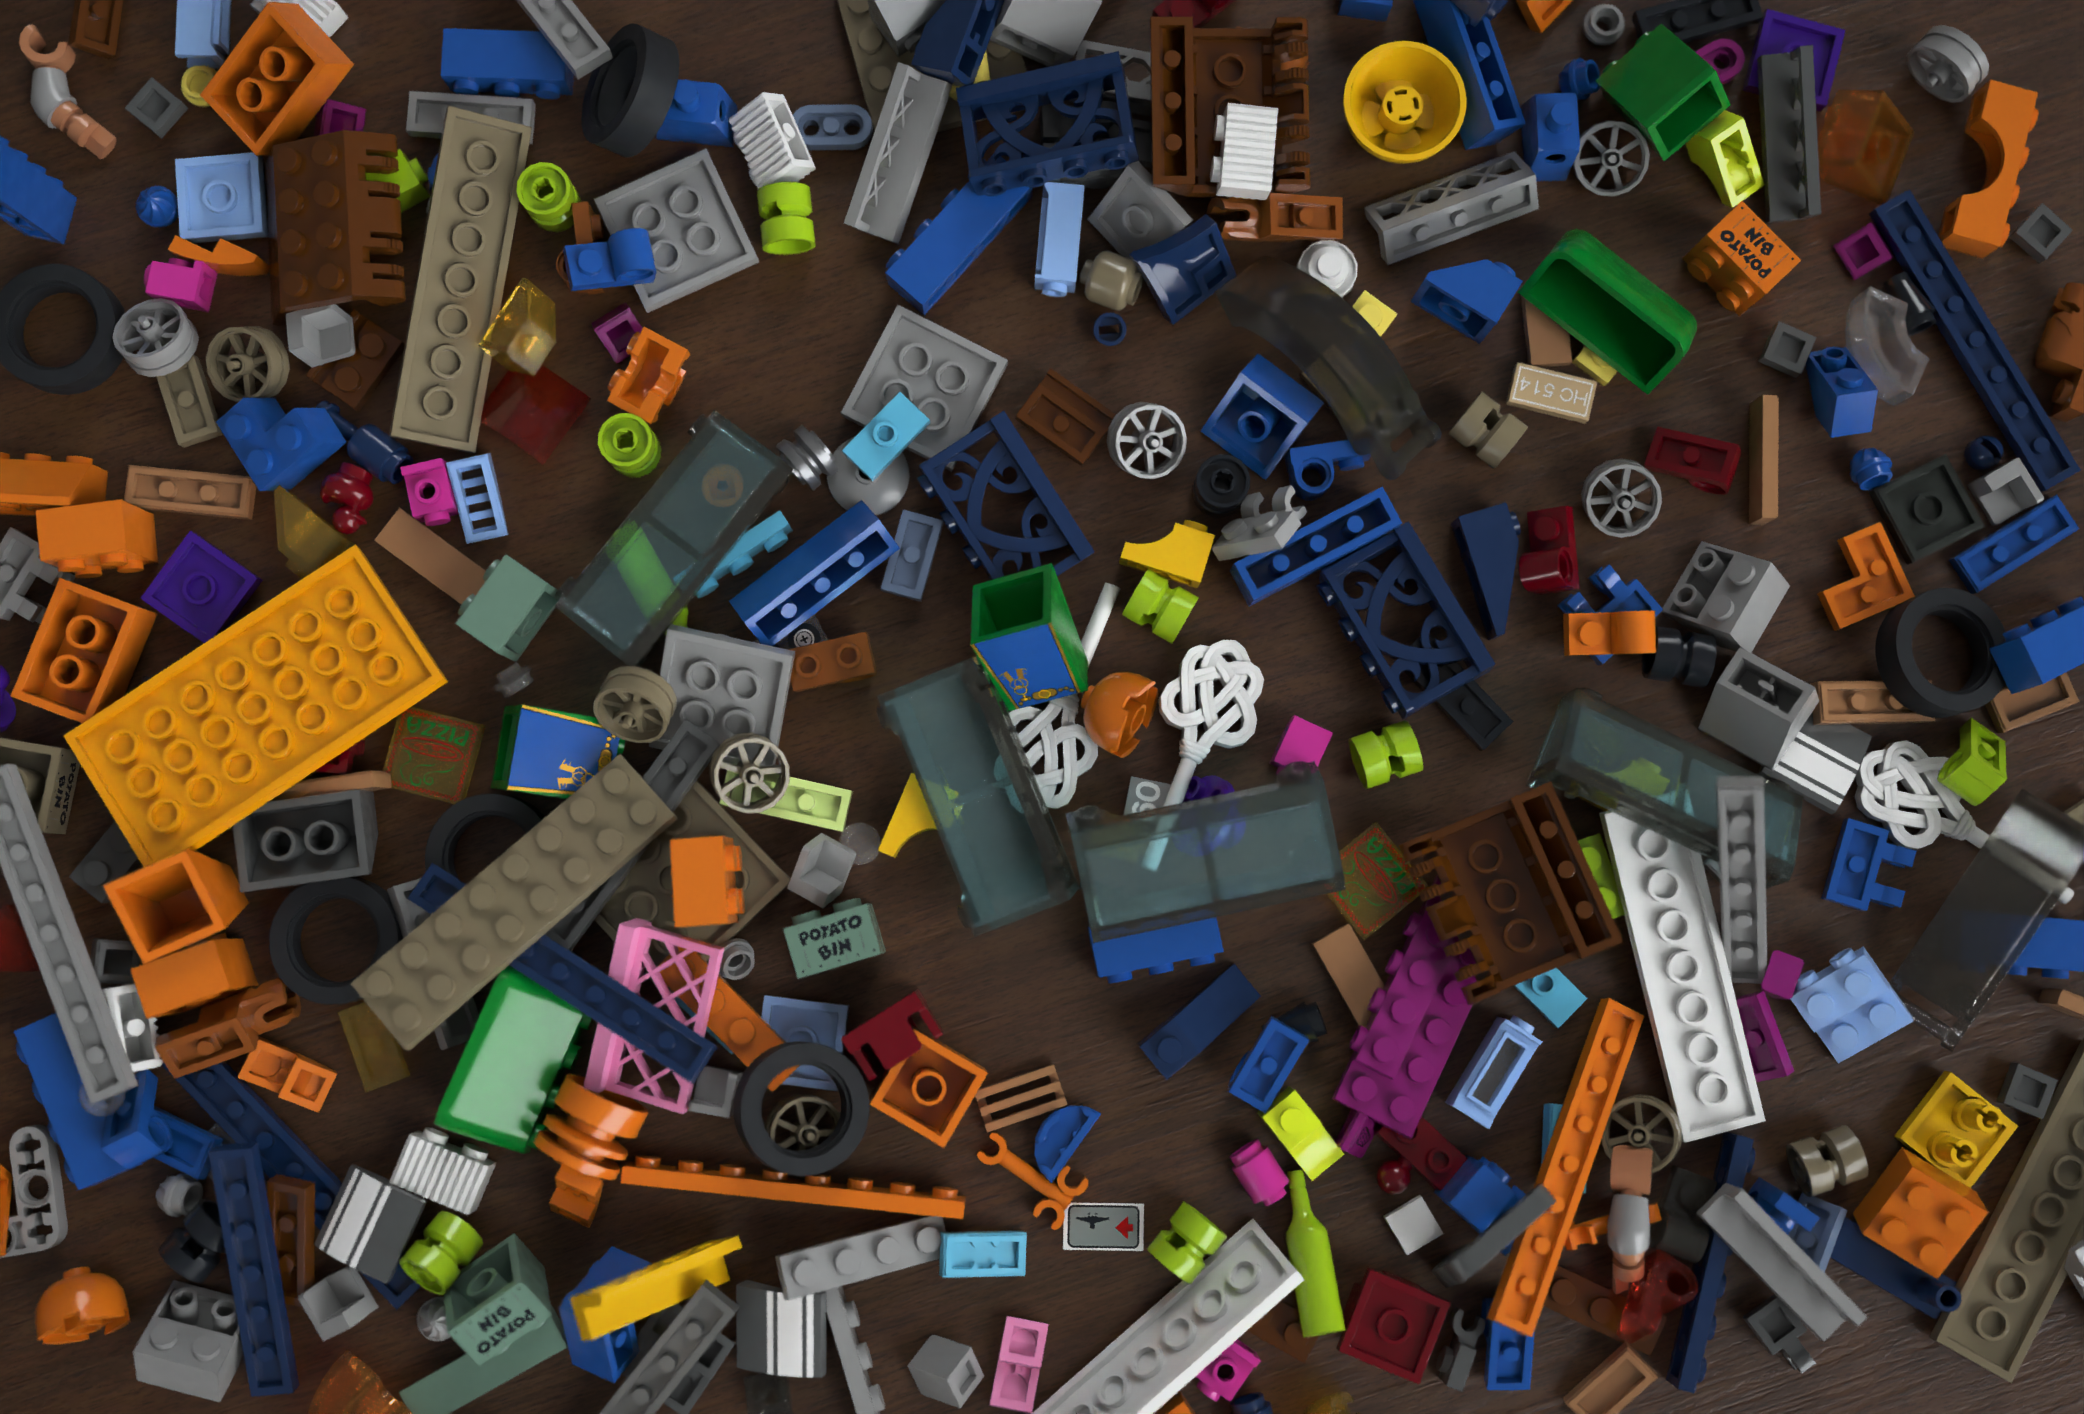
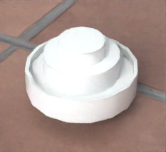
M1321 240L1311 244L1303 251L1296 266V279L1300 289L1309 298L1318 302H1333L1343 298L1353 287L1357 278L1358 264L1354 254L1344 244L1335 240Z

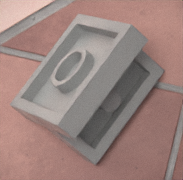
M1139 161L1133 162L1126 167L1088 218L1119 254L1131 258L1129 254L1134 250L1167 239L1187 228L1194 221L1166 190L1152 186V175Z

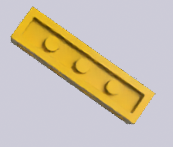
M739 1235L704 1242L570 1297L582 1341L593 1340L691 1298L706 1279L715 1287L730 1281L723 1255L742 1248Z

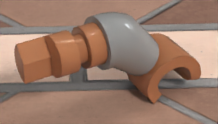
M35 25L25 26L20 34L19 44L21 51L35 69L32 75L30 102L36 115L48 127L52 129L58 128L63 133H67V136L77 145L86 147L99 159L105 158L114 149L117 140L114 135L88 114H83V110L77 106L76 99L70 94L66 72L70 70L75 62V52L71 46H68V42H58L54 52L41 54L46 46L41 33Z
M1617 1145L1613 1147L1611 1189L1620 1192V1194L1613 1195L1607 1224L1608 1246L1612 1249L1613 1253L1612 1288L1615 1295L1628 1290L1630 1282L1639 1281L1645 1274L1643 1257L1649 1247L1650 1222L1649 1200L1642 1197V1194L1650 1195L1653 1151L1646 1147Z

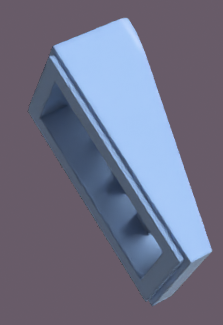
M491 453L446 462L466 543L469 544L509 535ZM482 468L484 476L463 480L461 472ZM486 484L488 492L466 496V488ZM490 500L491 509L470 513L469 505ZM490 517L495 518L496 525L473 529L472 521Z

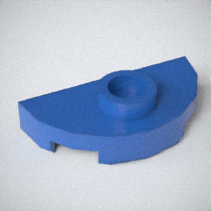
M1069 1105L1053 1111L1041 1123L1035 1136L1034 1155L1040 1171L1051 1183L1102 1113L1087 1106Z

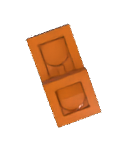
M176 235L168 248L179 259L193 264L195 260L203 261L220 274L257 276L268 274L270 266L258 255L222 238L219 239L213 252Z
M259 1036L256 1050L247 1054L237 1078L276 1092L279 1098L319 1113L337 1076V1072L298 1052Z
M562 1163L555 1177L557 1187L549 1201L550 1210L590 1228L600 1201L603 1181Z

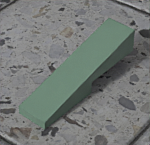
M552 1304V1315L546 1319L541 1327L534 1331H528L511 1343L507 1350L499 1356L491 1357L478 1366L465 1353L401 1390L399 1394L409 1413L450 1414L567 1348L568 1344L564 1327Z

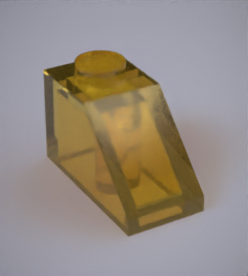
M522 277L478 346L506 369L535 376L556 343L555 303L531 281Z
M281 485L275 489L278 550L289 559L285 566L301 579L305 578L355 545L345 535L336 531L333 525L293 492Z

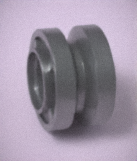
M800 425L794 430L795 441L793 443L783 439L776 447L781 453L780 459L802 485L806 484L814 491L821 485L819 477L821 473L831 477L839 469L834 463L835 457L812 430L809 432L803 425Z

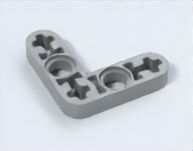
M31 1125L18 1129L12 1135L9 1142L18 1215L9 1216L8 1230L11 1232L12 1241L6 1249V1255L0 1256V1258L52 1248L59 1245L68 1233L57 1143L52 1139L48 1127L44 1125ZM31 1139L40 1140L41 1148L34 1151L26 1150L25 1142ZM44 1161L45 1167L27 1171L28 1164ZM35 1175L44 1177L49 1185L48 1193L43 1199L34 1198L30 1194L29 1183ZM50 1204V1210L33 1214L32 1208ZM43 1223L47 1226L51 1225L53 1232L46 1237L43 1234L38 1235L36 1227Z

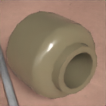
M1104 250L1096 256L1094 261L1086 260L1079 281L1085 284V296L1088 301L1120 311L1127 304L1134 305L1141 290L1143 277L1131 258Z

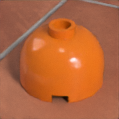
M1124 671L1115 672L1102 678L1096 686L1090 685L1088 691H1085L1082 697L1081 708L1085 709L1083 716L1084 726L1091 740L1120 758L1128 756L1140 742L1139 739L1133 737L1134 734L1138 731L1141 724L1147 729L1152 719L1158 699V688L1153 686L1156 682L1142 675Z
M78 1267L65 1271L63 1279L53 1283L40 1296L36 1307L38 1341L43 1339V1344L48 1345L90 1339L89 1333L95 1332L105 1326L104 1335L125 1327L131 1322L128 1303L121 1285L116 1279L106 1274L91 1273L90 1267Z

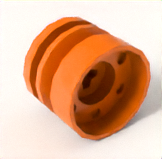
M566 1074L554 1102L568 1113V1116L546 1115L544 1125L551 1131H538L534 1144L561 1165L563 1163L597 1178L616 1180L620 1172V1166L613 1159L625 1160L628 1150L614 1138L615 1136L629 1139L636 1138L648 1114V1109L630 1097L607 1090L597 1093L585 1089L584 1082L586 1077Z

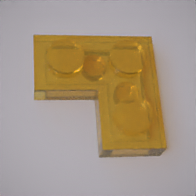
M366 1002L338 1012L365 1092L373 1091L411 1076L399 1042Z

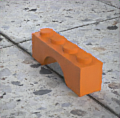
M1990 80L1973 94L1964 132L1972 137L1981 147L1987 162V175L1980 192L1961 195L1945 207L1938 235L1945 248L1984 258L2005 244L2010 232V224L2006 223L2009 210L2016 203L2020 191L2019 185H2016L2018 173L2024 167L2029 155V147L2025 146L2028 133L2034 128L2039 114L2038 109L2035 108L2038 92Z

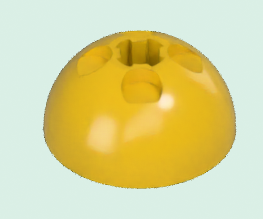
M1413 41L1386 43L1366 53L1351 70L1343 95V110L1346 124L1356 142L1374 157L1398 164L1420 162L1443 150L1458 133L1465 117L1467 103L1463 80L1453 63L1438 50Z

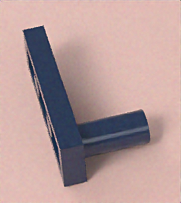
M1845 1217L1830 1256L1832 1260L1933 1319H1937L1941 1310L1953 1312L1959 1308L1961 1294L1954 1287L1955 1281L1943 1274L1938 1279L1932 1277L1864 1236L1858 1224Z

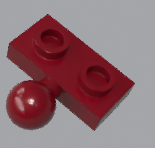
M1422 1116L1412 1138H1406L1381 1124L1374 1132L1400 1156L1397 1161L1390 1160L1383 1163L1376 1175L1379 1187L1385 1193L1391 1195L1401 1194L1408 1188L1411 1180L1410 1171L1412 1169L1435 1190L1441 1191L1468 1159Z

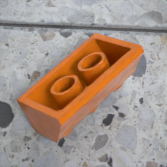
M0 452V515L36 517L35 510L104 502L106 500L108 471L94 465L93 459L88 457L66 456V462L52 461L51 456L26 453L24 460L10 459V454Z

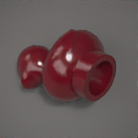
M346 462L341 463L338 472L327 475L321 481L320 498L323 503L335 502L341 505L332 514V525L339 533L348 535L356 532L361 525L367 524L366 519L360 515L359 511L370 508L374 501V495L370 488L373 475L356 465Z

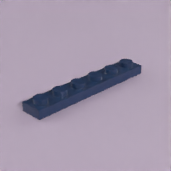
M1731 1132L1723 1133L1708 1200L1725 1183L1743 1189L1746 1172L1749 1173L1752 1170L1755 1162V1149L1752 1147L1754 1139ZM1704 1221L1666 1380L1676 1388L1695 1393L1697 1382L1701 1383L1706 1373L1707 1361L1704 1357L1707 1340L1710 1341L1713 1338L1716 1330V1316L1713 1313L1717 1298L1722 1297L1726 1287V1275L1723 1273L1726 1257L1731 1256L1733 1253L1727 1244Z
M258 1142L215 1145L208 1153L251 1397L291 1394L298 1388L299 1380Z

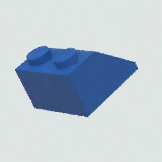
M1485 259L1429 272L1410 302L1480 344L1497 324L1523 281L1515 276V271L1508 265L1501 262L1493 263Z
M1258 353L1237 376L1200 431L1266 480L1324 402Z

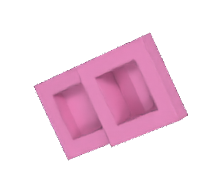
M1010 1316L1006 1317L989 1406L1028 1414L1032 1413L1049 1324Z

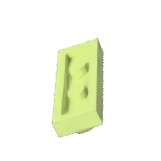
M727 770L724 784L736 777L737 774ZM780 774L764 775L763 782L772 790L776 786ZM790 777L785 795L775 806L759 814L844 832L853 791ZM744 782L726 793V795L742 803ZM759 786L752 787L750 802L758 801L766 797L767 794ZM720 799V805L728 806L724 801Z

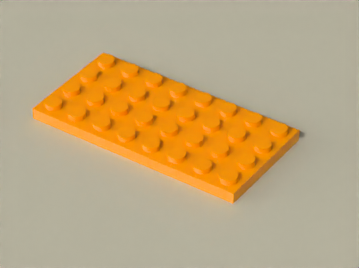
M355 544L65 734L64 738L143 867H146L187 848L193 851L197 850L446 684L448 680L362 550Z

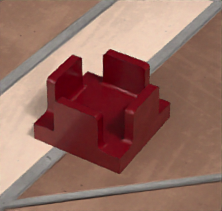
M919 989L841 1038L847 1050L853 1054L869 1081L876 1078L879 1072L863 1048L865 1043L871 1045L882 1065L887 1070L922 1049V1043L911 1027L912 1025L917 1027L911 1017V1014L914 1012H918L935 1039L944 1034Z
M1368 1267L1362 1283H1354L1344 1308L1343 1319L1346 1331L1342 1332L1337 1350L1420 1385L1451 1302L1428 1292L1422 1286L1384 1270L1381 1273Z

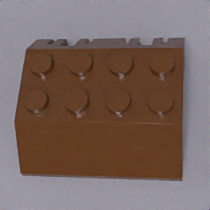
M1150 17L1153 187L1187 197H1226L1216 195L1217 183L1210 182L1213 156L1220 157L1221 141H1214V125L1216 115H1223L1227 103L1278 108L1273 179L1270 193L1289 194L1310 188V168L1301 167L1310 164V153L1292 151L1282 154V145L1310 138V128L1304 126L1309 123V85L1304 84V82L1309 81V70L1300 67L1281 70V63L1308 55V44L1303 43L1308 40L1307 19L1276 17L1272 28H1193V17Z
M341 130L272 146L265 162V184L273 325H286V314L297 310L323 307L360 299L382 307L406 301L405 282L399 280L404 278V267L395 264L370 263V254L398 255L403 252V242L397 240L402 237L400 200L396 199L400 196V186L390 182L366 181L365 172L391 174L399 171L398 160L394 159L398 156L397 137L395 135Z
M1551 781L1514 796L1506 802L1432 833L1429 832L1398 846L1405 863L1419 857L1424 859V862L1408 868L1411 877H1420L1435 869L1440 880V885L1434 884L1429 886L1423 892H1420L1419 895L1422 902L1440 896L1442 900L1425 909L1440 942L1456 935L1459 939L1458 942L1443 948L1446 956L1459 955L1466 952L1468 948L1473 955L1475 964H1468L1459 968L1454 973L1457 982L1475 976L1477 980L1461 987L1468 1005L1500 993L1501 990L1577 959H1583L1623 942Z

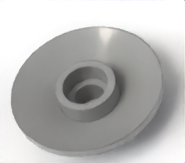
M855 437L850 438L842 443L833 453L835 457L834 463L839 470L831 477L827 475V482L832 496L847 511L861 500L876 516L890 511L902 500L909 485V467L904 454L901 452L872 482L870 479H863L859 475L860 469L842 453V450Z

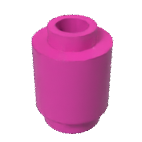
M1258 1139L1250 1141L1230 1155V1159L1234 1164L1232 1170L1254 1204L1262 1201L1265 1206H1269L1287 1193L1284 1187L1289 1183V1179L1268 1146H1262Z

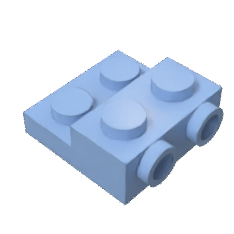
M1864 947L1853 951L1852 948H1847L1833 956L1829 960L1831 965L1816 973L1814 970H1809L1801 974L1791 999L1814 1033L1817 1032L1838 1064L1914 1021L1911 1013Z

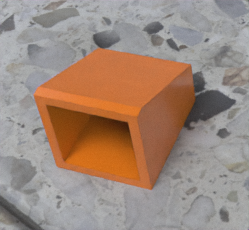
M188 848L103 885L143 964L226 929L249 904L244 892H240L239 882L230 865Z

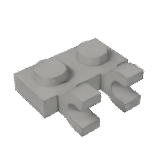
M1289 485L1278 488L1272 498L1273 511L1264 514L1259 513V505L1264 500L1262 494L1258 492L1247 495L1241 504L1242 518L1235 519L1226 524L1221 530L1222 535L1211 547L1217 559L1223 561L1282 549L1302 524L1300 519L1307 513L1304 505L1291 507L1290 499L1295 494L1293 486Z
M12 527L8 529L0 543V619L10 621L14 613H17L28 621H36L41 624L47 607L25 597L35 578L38 576L49 584L56 586L59 578L73 582L76 577L70 572H59L56 566L40 561L38 541Z

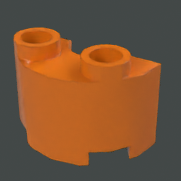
M643 327L641 333L637 331L628 343L626 353L631 355V360L625 371L620 368L617 369L609 382L608 390L611 393L607 401L652 424L658 420V413L662 405L670 406L686 375V371L681 367L684 361L690 357L688 349Z

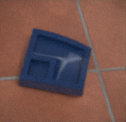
M1207 214L1173 236L1153 245L1134 250L1129 254L1152 292L1163 317L1172 325L1236 276L1217 223Z

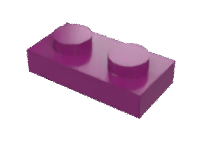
M1760 991L1736 997L1756 1082L1785 1077L1794 1072L1765 992Z

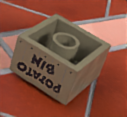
M0 738V766L16 764L41 831L43 833L66 834L80 762L73 751Z

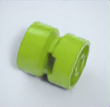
M539 162L526 168L517 181L516 192L520 203L538 227L546 231L560 232L570 228L574 224L571 203H578L581 200L567 174L560 167L547 162Z
M779 182L759 188L757 191L759 215L766 220L760 225L763 251L776 255H790L813 249L816 246L814 224L811 219L807 218L812 213L810 187L798 182Z
M619 413L611 416L602 424L598 433L600 452L620 474L627 477H642L657 467L661 458V445L658 437L641 417L632 413Z
M1148 568L1127 603L1122 616L1141 627L1146 624L1152 625L1153 634L1172 644L1199 597L1180 586L1174 589L1169 588L1168 579Z
M1406 720L1383 727L1380 735L1370 731L1348 740L1355 770L1365 789L1389 782L1392 774L1402 778L1423 771L1421 751L1415 734Z
M1183 1201L1169 1219L1172 1226L1171 1229L1161 1230L1147 1250L1171 1272L1186 1283L1191 1284L1205 1266L1203 1257L1205 1255H1214L1228 1236L1202 1213Z
M440 1211L424 1229L423 1236L425 1240H416L400 1259V1265L405 1273L418 1285L434 1294L444 1295L460 1276L459 1266H466L471 1262L482 1248L483 1241L476 1230L460 1217L450 1212Z

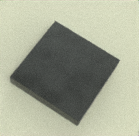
M1946 454L1869 492L1907 565L1985 527Z

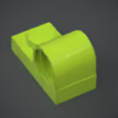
M1971 717L1960 728V748L1941 768L1937 777L1938 782L1972 806L1981 804L2007 780L2005 741Z

